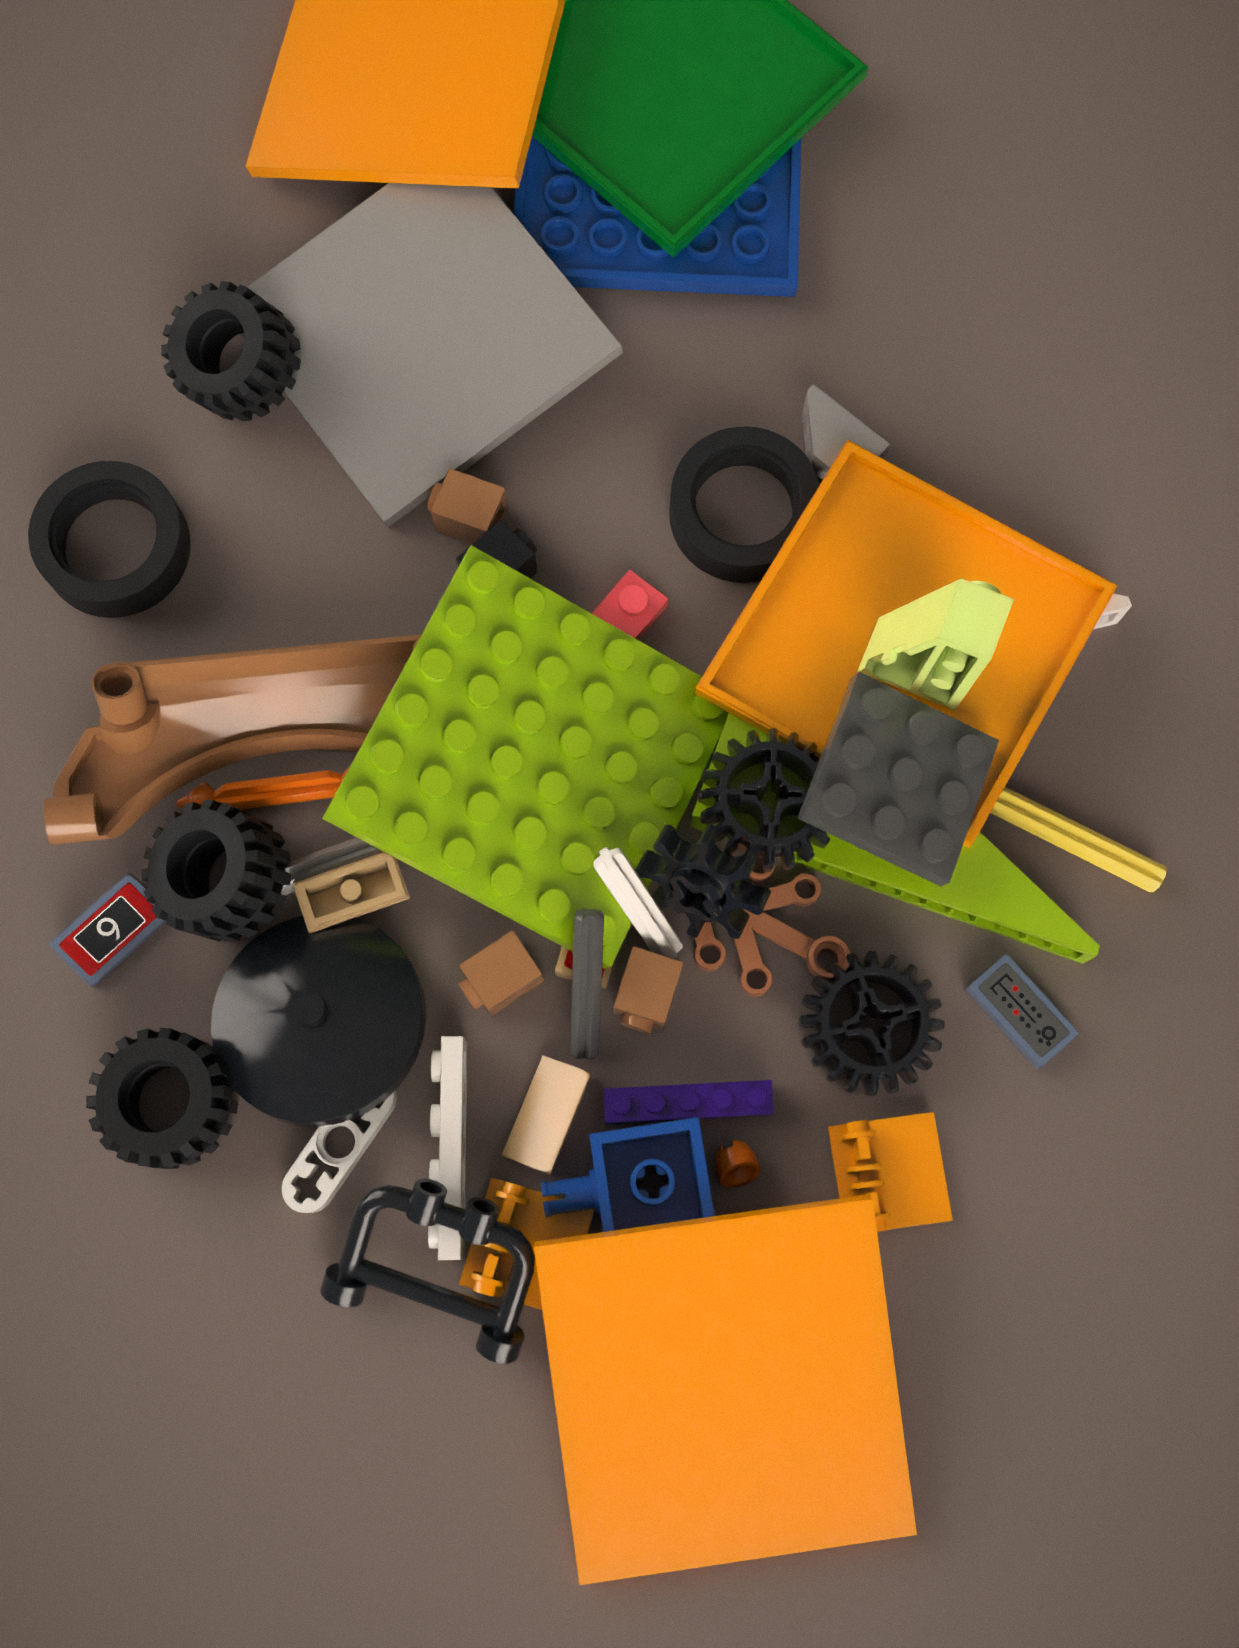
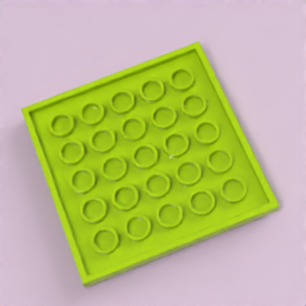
M470 545L322 819L572 952L576 911L582 908L601 910L604 914L602 968L608 969L612 967L632 923L595 870L594 861L600 856L599 851L605 847H608L610 850L620 848L634 869L646 850H651L661 855L653 848V845L665 825L669 824L675 830L677 829L721 736L728 712L695 694V687L702 678L699 674ZM641 878L648 889L652 880Z

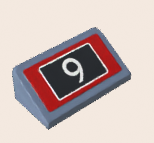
M128 873L49 943V946L81 978L94 988L167 921L159 919L153 913L152 909L155 904L147 902L143 892L147 887L137 877Z

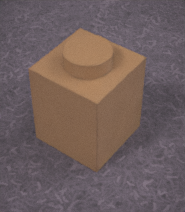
M449 468L443 484L437 482L434 485L428 500L427 509L431 512L435 531L473 544L497 522L504 520L508 511L506 489Z
M513 930L459 965L466 976V979L458 983L461 990L475 1010L484 1005L491 1016L544 982L542 973Z
M633 946L613 1006V1014L622 1016L620 1024L646 1034H651L653 1027L664 1029L684 962Z

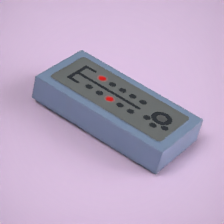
M1007 953L964 989L1036 1070L1043 1067L1079 1034Z

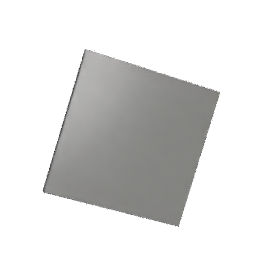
M388 183L247 287L282 312L283 316L295 328L292 335L299 339L301 349L294 352V355L301 359L300 370H293L291 377L296 380V383L292 390L286 387L284 393L388 528L429 498L434 485L437 482L443 484L449 468L464 472L623 353L622 345L492 187ZM241 333L240 335L245 340L244 333Z

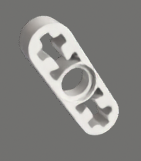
M396 1090L385 1099L380 1108L375 1107L364 1113L360 1118L371 1123L365 1133L352 1120L328 1126H319L283 1179L282 1196L291 1209L301 1213H315L329 1205L393 1112L397 1102ZM336 1127H347L354 1134V1148L348 1156L334 1158L326 1150V1137ZM316 1153L321 1161L330 1166L338 1167L339 1171L334 1178L329 1172L324 1171L316 1183V1187L321 1191L320 1197L318 1199L306 1198L301 1202L298 1199L301 1189L295 1184L300 1177L310 1179L315 1174L319 1165L310 1163V1159Z

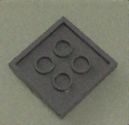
M858 672L850 679L797 819L934 884L943 886L950 883L999 740Z

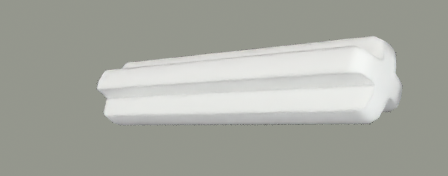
M605 847L599 851L600 856L594 861V868L651 952L677 959L676 953L683 948V943L624 852L620 848L610 850L608 847Z

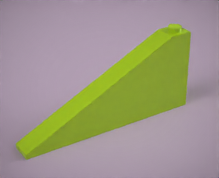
M728 713L714 754L720 752L730 756L727 744L733 738L740 741L746 748V736L749 731H756L761 742H766L767 734ZM711 761V764H710L708 770H710V769L717 770V769L714 767V765H713V763H712V761ZM763 764L753 765L741 771L733 778L728 788L740 789L741 784H752L759 781L763 772ZM782 766V774L785 780L793 786L804 787L805 792H808V787L795 772ZM771 779L762 800H759V802L765 800L764 807L769 808V820H771L779 800H782L781 798L775 800L777 794L771 792ZM703 783L701 790L710 788L705 783ZM697 800L690 827L704 832L708 824L701 823L700 815L702 811L712 806L704 805ZM729 807L734 818L742 827L759 836V826L755 818L749 814L737 813L736 807ZM786 816L780 820L777 838L792 835L801 830L807 823L797 819L798 816ZM979 832L969 849L962 846L950 883L943 886L934 884L829 833L827 834L830 841L825 848L817 847L811 843L815 853L811 861L806 862L802 860L794 851L795 864L1082 964L1096 957L1100 949V945L981 832Z

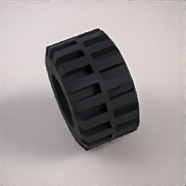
M221 281L219 288L212 283L201 286L202 293L199 295L191 291L184 297L187 303L183 308L176 305L171 313L175 319L172 325H165L163 335L168 337V343L161 345V356L169 360L164 365L166 375L174 379L172 385L178 392L185 395L187 399L224 419L233 421L235 417L240 421L252 420L253 413L260 417L269 414L270 404L274 403L279 406L285 400L282 395L285 388L293 389L296 380L291 377L293 370H300L301 359L294 355V352L301 349L300 342L297 337L292 335L295 331L292 323L283 316L282 312L251 289L241 284L237 287L232 282ZM244 333L245 342L241 356L231 368L220 373L219 362L224 347L232 338Z
M203 800L202 805L191 802L184 805L183 814L174 811L166 817L168 825L164 829L158 827L152 835L156 841L153 848H146L144 858L149 860L148 868L142 869V881L149 883V887L143 892L147 902L155 904L152 911L159 919L166 920V925L180 931L219 942L221 940L235 942L240 941L241 935L247 937L255 935L259 932V923L268 925L275 918V915L272 913L275 905L282 907L287 897L281 895L283 885H290L291 874L285 872V866L291 863L288 851L280 849L285 844V841L280 833L272 830L273 825L257 816L215 800ZM226 851L227 862L224 875L216 888L209 893L208 876L210 869L217 857Z
M160 1027L159 1032L148 1028L137 1031V1038L134 1040L125 1036L115 1043L119 1049L117 1053L105 1052L99 1062L106 1067L101 1075L94 1072L91 1074L88 1084L97 1086L96 1095L86 1096V1108L93 1109L96 1112V1116L89 1119L92 1131L103 1134L99 1142L106 1150L116 1151L118 1153L117 1158L128 1163L138 1164V1166L177 1169L179 1165H192L201 1161L200 1155L204 1152L212 1154L220 1146L216 1142L217 1138L221 1134L228 1136L233 1125L227 1123L230 1113L237 1114L238 1102L232 1100V1092L235 1090L230 1085L229 1076L223 1062L210 1044L185 1032L181 1033L171 1028ZM171 1067L177 1068L182 1071L188 1081L190 1089L188 1107L182 1118L172 1127L160 1132L150 1130L142 1120L139 1112L141 1090L146 1081L158 1071Z

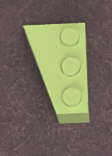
M960 578L879 617L857 672L955 710L992 659L1014 599L1001 594V591L990 583L984 581L970 582Z

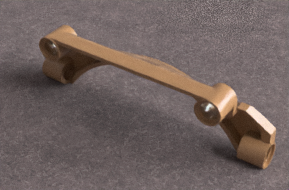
M422 634L126 663L113 662L100 667L94 673L91 680L92 689L100 710V726L89 727L84 730L53 785V797L46 798L44 801V822L49 843L51 845L117 838L124 834L141 816L171 793L211 771L235 762L261 755L293 750L325 749L358 752Z

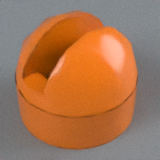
M732 1140L733 1146L727 1149L722 1144L714 1156L715 1170L720 1184L724 1187L733 1188L748 1184L757 1178L761 1172L758 1159L751 1146L739 1140Z

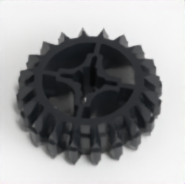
M775 728L769 729L766 742L760 741L756 731H749L746 736V748L735 738L729 740L727 749L730 756L720 752H716L713 755L712 763L717 770H704L702 782L710 788L700 790L698 794L699 803L712 806L701 812V823H719L716 825L719 831L715 837V842H719L727 837L729 841L723 851L727 850L732 856L738 848L745 853L749 850L755 851L759 857H763L762 868L764 872L772 871L775 857H780L785 870L793 869L795 865L794 851L802 860L809 862L815 855L811 843L817 847L825 848L830 841L825 831L808 823L792 835L777 838L780 820L786 816H798L807 794L804 787L793 786L785 780L782 774V766L795 772L809 789L819 760L814 762L812 759L817 750L815 742L807 744L802 751L796 747L799 735L796 732L790 733L787 742L782 743L778 742L779 734ZM763 764V772L759 781L752 784H741L740 789L728 788L733 778L741 771L753 765ZM770 779L771 792L777 794L775 800L782 799L779 800L771 820H769V808L764 807L765 800L759 802L767 790ZM729 807H736L737 813L749 814L755 818L759 826V836L742 827L734 818Z
M868 951L864 959V967H861L858 957L854 953H850L846 956L849 965L846 973L834 961L827 965L826 971L834 976L831 980L832 983L820 976H816L812 980L811 985L814 990L822 996L806 994L803 997L802 1005L816 1011V1014L801 1016L799 1018V1026L815 1028L816 1033L804 1037L801 1043L804 1048H810L819 1044L822 1052L816 1054L810 1061L814 1067L820 1066L827 1059L834 1065L826 1074L825 1079L828 1082H834L842 1072L848 1074L844 1088L846 1092H854L858 1087L860 1079H864L866 1095L875 1096L879 1089V1079H881L885 1090L889 1094H893L899 1091L897 1074L908 1085L918 1081L917 1073L911 1064L924 1071L932 1067L933 1062L922 1049L929 1052H937L942 1047V1042L928 1035V1032H936L945 1028L944 1020L929 1018L928 1014L940 1008L942 1004L938 998L928 1001L924 1000L922 994L932 987L929 979L923 980L917 986L910 981L917 971V967L913 964L907 966L900 974L895 971L898 964V956L890 954L885 960L883 967H879L877 952ZM867 982L878 983L888 987L898 994L906 1005L902 1003L890 1006L882 1003L877 998L874 989L868 987ZM850 985L854 995L851 998L853 1006L852 1017L842 1021L840 1024L830 1026L829 1014L832 1002L840 990ZM864 1009L869 1012L871 1018L880 1017L885 1019L893 1017L876 1030L880 1034L879 1037L874 1035L871 1028L862 1029V1027L852 1030L848 1029L853 1028L867 1016L862 1011ZM912 1020V1035L908 1048L902 1057L893 1063L889 1052L893 1048L890 1038L892 1028ZM850 1040L860 1042L866 1048L869 1058L874 1057L876 1066L865 1065L851 1059L839 1048L836 1042Z

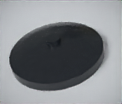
M295 917L283 921L258 935L242 949L229 965L222 977L213 1002L211 1014L213 1049L226 1068L232 1088L246 1102L262 1113L276 1120L299 1126L315 1127L342 1123L354 1119L381 1104L398 1088L410 1072L417 1059L425 1033L426 1005L420 979L403 950L394 940L377 927L363 920L353 918L309 934L304 917Z

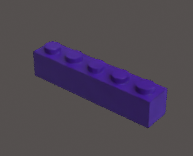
M772 1080L604 1088L605 1125L668 1122L699 1117V1120L772 1116L774 1114Z

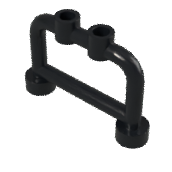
M431 1179L417 1180L413 1190L385 1185L374 1188L365 1194L354 1211L340 1263L328 1266L325 1271L320 1289L322 1297L340 1307H355L363 1302L367 1285L382 1289L482 1325L476 1342L477 1351L484 1358L492 1362L501 1364L515 1362L518 1359L525 1338L523 1330L517 1323L533 1277L535 1255L531 1243L521 1231L506 1223L497 1221L500 1213L499 1206L493 1201L481 1197L469 1199L466 1209L444 1202L447 1195L446 1187ZM385 1208L397 1209L405 1212L407 1218L418 1225L434 1226L439 1224L459 1231L460 1237L469 1243L476 1245L493 1243L505 1248L512 1256L513 1265L500 1306H495L364 1259L378 1212Z

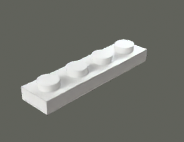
M441 1036V1050H432L431 1079L432 1083H440V1104L431 1105L430 1133L431 1137H440L439 1159L430 1160L429 1179L435 1180L446 1187L447 1195L444 1202L466 1209L467 1041L463 1036ZM439 1224L428 1226L429 1248L438 1249V1260L465 1259V1240L460 1237L459 1231Z

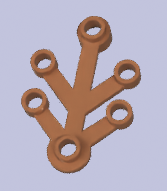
M775 862L771 872L758 874L752 871L748 879L753 882L768 880L774 871ZM802 873L794 877L792 882L769 888L771 894L760 915H755L743 909L750 917L740 938L733 939L743 971L740 976V986L747 995L751 997L764 995L771 987L773 980L771 971L763 965L753 932L805 959L809 971L815 977L820 976L828 981L834 978L830 972H827L818 963V954L823 951L831 952L836 958V963L844 971L848 968L846 956L850 954V950L840 938L823 936L814 940L764 913L791 904L800 907L813 905L821 893V884L814 875ZM800 882H807L812 885L814 895L810 898H801L797 895L795 886ZM705 922L698 937L694 938L696 942L694 961L701 970L712 972L718 970L723 965L726 958V949L719 940L715 939L711 922ZM706 946L715 947L720 954V959L713 964L705 963L700 957V951ZM752 971L762 973L766 980L765 986L761 989L751 988L746 980L747 974Z

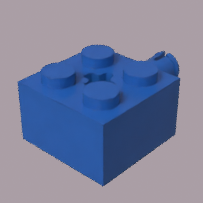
M699 1117L589 1134L594 1169L589 1170V1176L550 1182L541 1181L542 1197L566 1195L564 1199L543 1202L546 1218L551 1217V1215L595 1209V1214L601 1213L603 1232L715 1216ZM654 1167L657 1176H666L667 1185L659 1189V1197L656 1199H650L647 1190H638L636 1186V1180L644 1178L645 1168Z

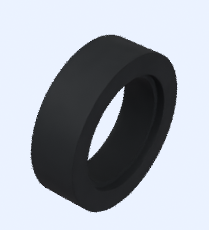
M748 426L732 427L719 430L702 438L683 456L672 480L669 517L671 530L678 547L690 562L713 577L738 583L761 581L820 485L812 463L793 442L767 429ZM752 466L760 468L777 478L785 487L791 500L792 517L787 526L778 535L766 542L755 545L729 543L715 536L700 519L696 508V496L704 482L716 472L728 467Z
M121 461L92 462L76 467L60 476L44 491L37 501L28 528L29 549L39 573L69 605L84 613L98 617L117 618L131 616L158 604L179 583L190 556L191 540L189 528L183 513L169 490L156 476L147 470ZM107 500H128L144 506L154 515L156 539L153 549L144 563L135 571L118 579L99 581L82 577L70 569L65 553L66 538L74 521L91 506Z

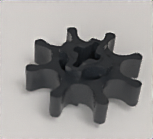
M667 824L663 827L653 845V848L661 855L651 850H646L635 871L640 878L651 879L659 884L653 898L660 909L671 907L676 913L684 912L690 921L687 934L690 937L697 938L704 923L714 920L726 928L731 938H740L750 917L743 909L755 915H760L771 894V890L768 887L753 885L745 880L749 878L759 858L758 854L753 850H749L742 856L733 857L727 850L722 852L715 844V837L719 830L713 824H708L699 841L693 844L680 838L675 828Z

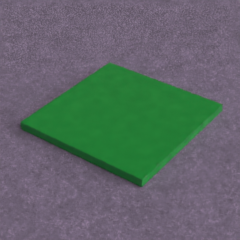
M566 0L532 137L674 258L867 77L869 66L788 0Z

